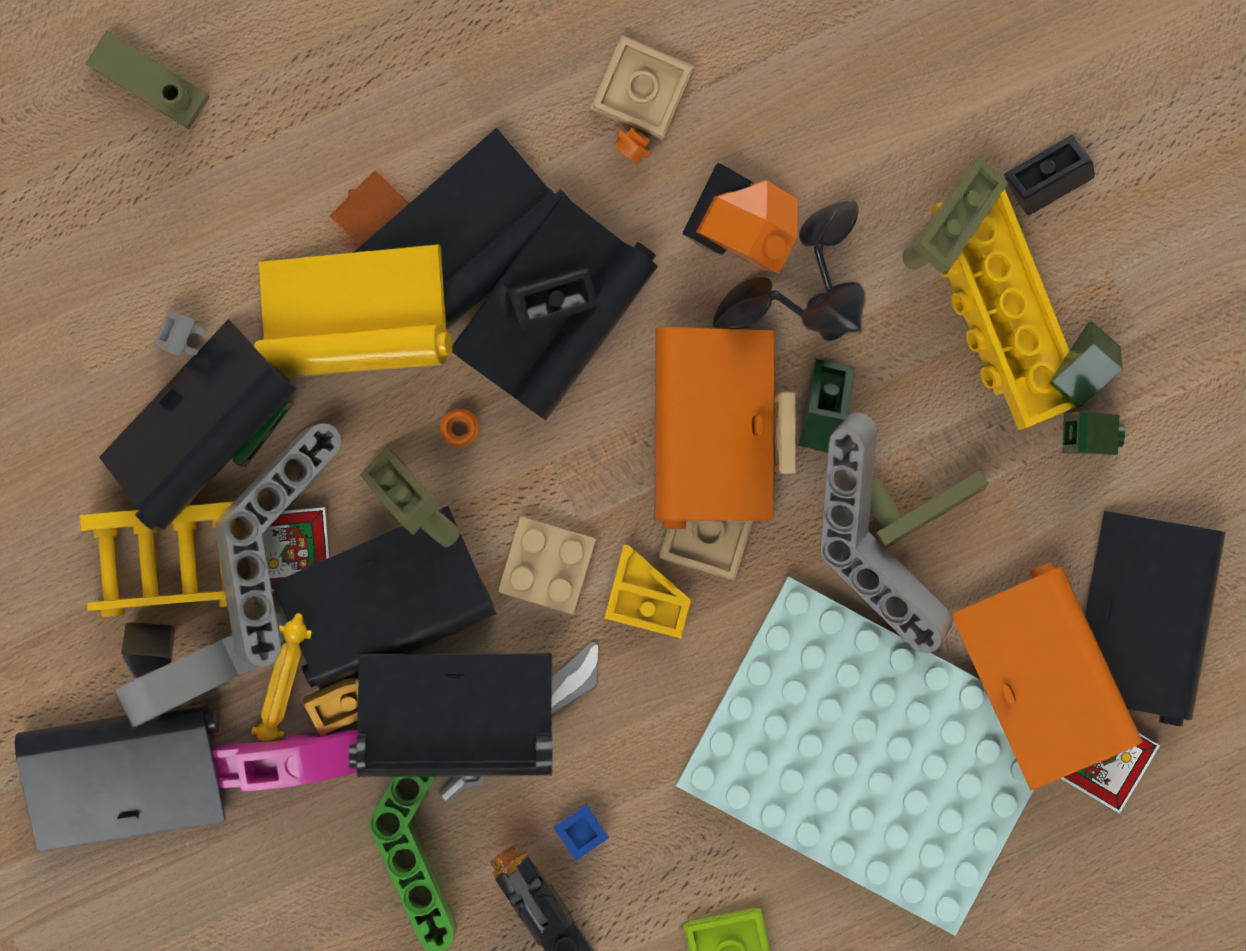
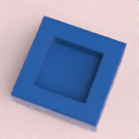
M587 803L554 825L555 831L576 861L609 838L608 833Z

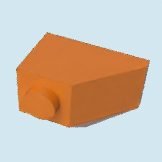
M763 180L751 184L750 187L715 196L696 232L758 269L779 274L797 240L798 199L771 182Z

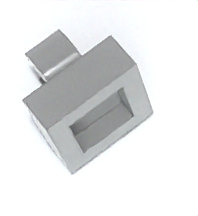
M168 309L154 346L179 357L182 352L195 356L198 350L188 346L187 338L192 333L205 336L206 331L194 324L195 319Z

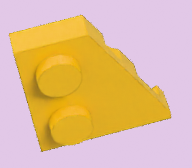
M623 544L604 619L681 639L691 599L631 546Z

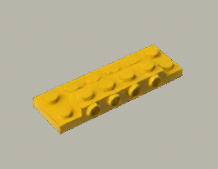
M1004 189L951 268L942 274L940 273L943 278H949L954 291L951 295L952 307L958 315L964 316L969 328L966 332V342L973 352L979 353L984 367L980 372L983 384L988 389H993L995 396L1004 393L1019 431L1073 409L1076 406L1049 384L1068 354L1069 348ZM943 202L930 207L932 216L935 215Z

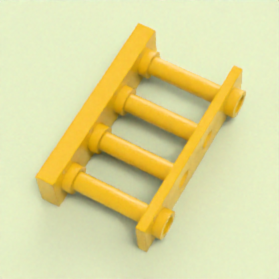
M234 502L187 506L172 522L173 531H177L182 583V593L159 595L154 533L158 531L157 527L153 531L150 530L136 517L135 514L139 510L80 515L81 531L93 530L94 538L98 537L103 600L87 603L88 611L100 610L101 617L125 615V607L219 600V607H227L221 564L222 590L198 592L193 529H197L196 521L212 520V527H216V522ZM236 518L230 523V533L232 536L233 526H237ZM133 527V534H138L143 597L119 599L114 536H118V528Z

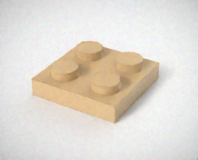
M520 516L498 592L574 615L596 538Z

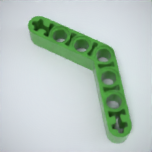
M394 777L371 817L370 830L420 944L428 951H444L449 948L455 937L457 929L456 920L412 822L414 814L435 777ZM403 778L414 779L419 785V794L414 797L405 796L399 789L400 780ZM387 812L395 814L400 821L399 829L395 831L385 830L380 824V815ZM401 849L410 850L415 855L416 864L411 867L401 866L396 861V852ZM419 885L427 887L432 894V900L427 903H418L412 897V888ZM436 907L438 910L435 911L433 919L438 928H446L443 938H440L437 933L432 935L429 933L433 925L429 913Z

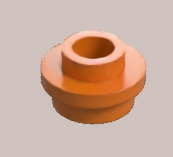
M633 127L629 131L620 128L617 132L618 139L614 143L620 152L636 163H639L643 157L648 158L652 152L647 147L650 141L646 136Z
M457 408L450 410L443 416L440 422L441 437L452 447H467L478 437L479 422L476 416L466 409ZM457 421H464L467 425V431L462 436H457L453 432V425Z

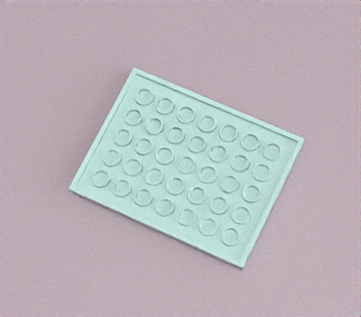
M789 576L785 579L676 782V786L954 936H956L1034 791L1029 789L979 678L932 653L917 651L899 635Z

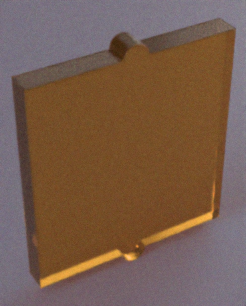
M374 170L356 190L350 189L348 191L349 197L330 217L361 246L409 203Z

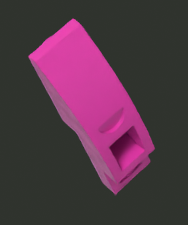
M358 730L332 731L323 736H320L319 733L287 735L281 741L213 745L211 749L219 787H241L242 792L260 791L309 784L357 773V769H349V745L357 744Z

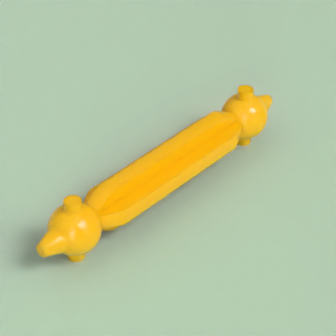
M297 613L284 626L279 625L278 633L283 634L285 640L280 644L279 657L273 664L260 713L262 723L257 727L252 726L251 734L256 735L259 742L276 741L277 739H283L284 731H279L277 725L284 719L302 653L300 643L305 638L310 639L311 631L306 629L303 624L302 614Z

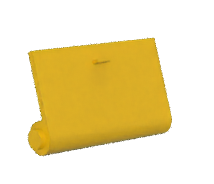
M440 245L258 262L264 340L256 341L254 346L266 360L287 378L443 365L446 362L447 356L452 354V338L450 333L446 332Z

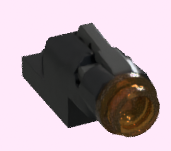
M516 844L490 861L494 868L492 874L539 946L542 945L545 951H594L553 885H548L526 851L521 852Z

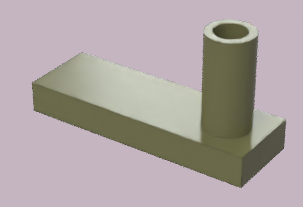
M109 31L105 32L86 62V65L188 130L210 97Z
M981 157L971 161L916 242L904 250L902 259L909 269L916 270L930 263L941 274L948 271L1007 186L1008 182Z
M386 446L360 474L362 479L401 525L413 535L419 528H422L443 547H449L454 544L460 535V529L437 510L441 504L403 461Z
M981 470L903 516L880 478H875L872 485L870 509L883 528L877 532L876 537L881 545L887 549L985 490L989 483Z

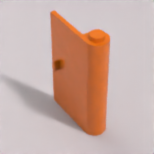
M685 327L655 329L654 520L662 521V529H686V521H774V330Z
M1052 562L1029 571L1032 579L951 614L1030 791L1143 743L1063 567L1060 566L1054 569Z

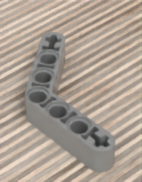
M852 413L834 431L829 441L821 554L825 562L913 648L923 653H931L941 645L952 627L953 619L948 609L868 532L877 427L868 415ZM846 470L851 471L856 478L850 476ZM843 506L848 507L852 513L846 511ZM840 541H842V542H844L845 544H847L848 547L844 546ZM869 569L873 570L877 575L871 573ZM897 597L903 599L906 603L900 601Z
M322 423L303 429L216 522L215 534L237 658L248 666H269L278 659L280 654V639L262 533L339 451L341 446L340 434L330 424ZM321 435L323 440L320 442V446L323 449L312 451L308 456L302 453L310 451L317 442L315 436ZM288 461L294 462L299 469V476L294 482L289 480L284 472ZM262 489L267 490L272 496V505L267 511L262 509L257 501L258 493ZM235 518L242 520L246 529L244 536L240 540L234 538L230 533V523ZM241 558L248 559L252 566V573L246 580L242 579L236 570L238 561ZM250 597L255 599L259 606L258 614L252 620L248 619L243 611V605ZM246 626H262V631L254 630V632H247ZM257 642L264 644V650L258 652V654H252V646L257 645Z
M283 610L275 614L278 628L279 625L284 626L288 622ZM262 626L247 627V632H254V630L262 631ZM279 634L280 644L285 640L283 634ZM230 635L138 678L115 691L132 727H135L258 666H248L237 658L233 635ZM257 642V645L251 647L252 654H258V652L264 650L263 643Z

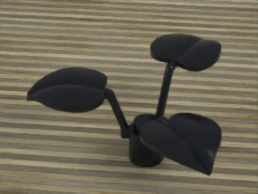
M856 201L833 204L817 211L805 221L799 233L800 241L804 246H814L815 256L826 293H820L812 297L807 304V308L803 310L776 290L771 291L773 284L769 278L750 279L736 286L722 300L713 321L715 329L718 327L736 329L751 325L767 313L771 306V300H777L799 315L807 329L819 332L826 341L836 340L845 333L861 332L865 291L857 282H845L833 287L823 256L824 245H836L842 242L852 231L859 212V206Z

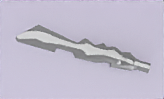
M596 642L589 643L552 676V713L597 685L598 644ZM454 776L439 793L450 803L463 790L465 791L467 787L482 785L486 776Z

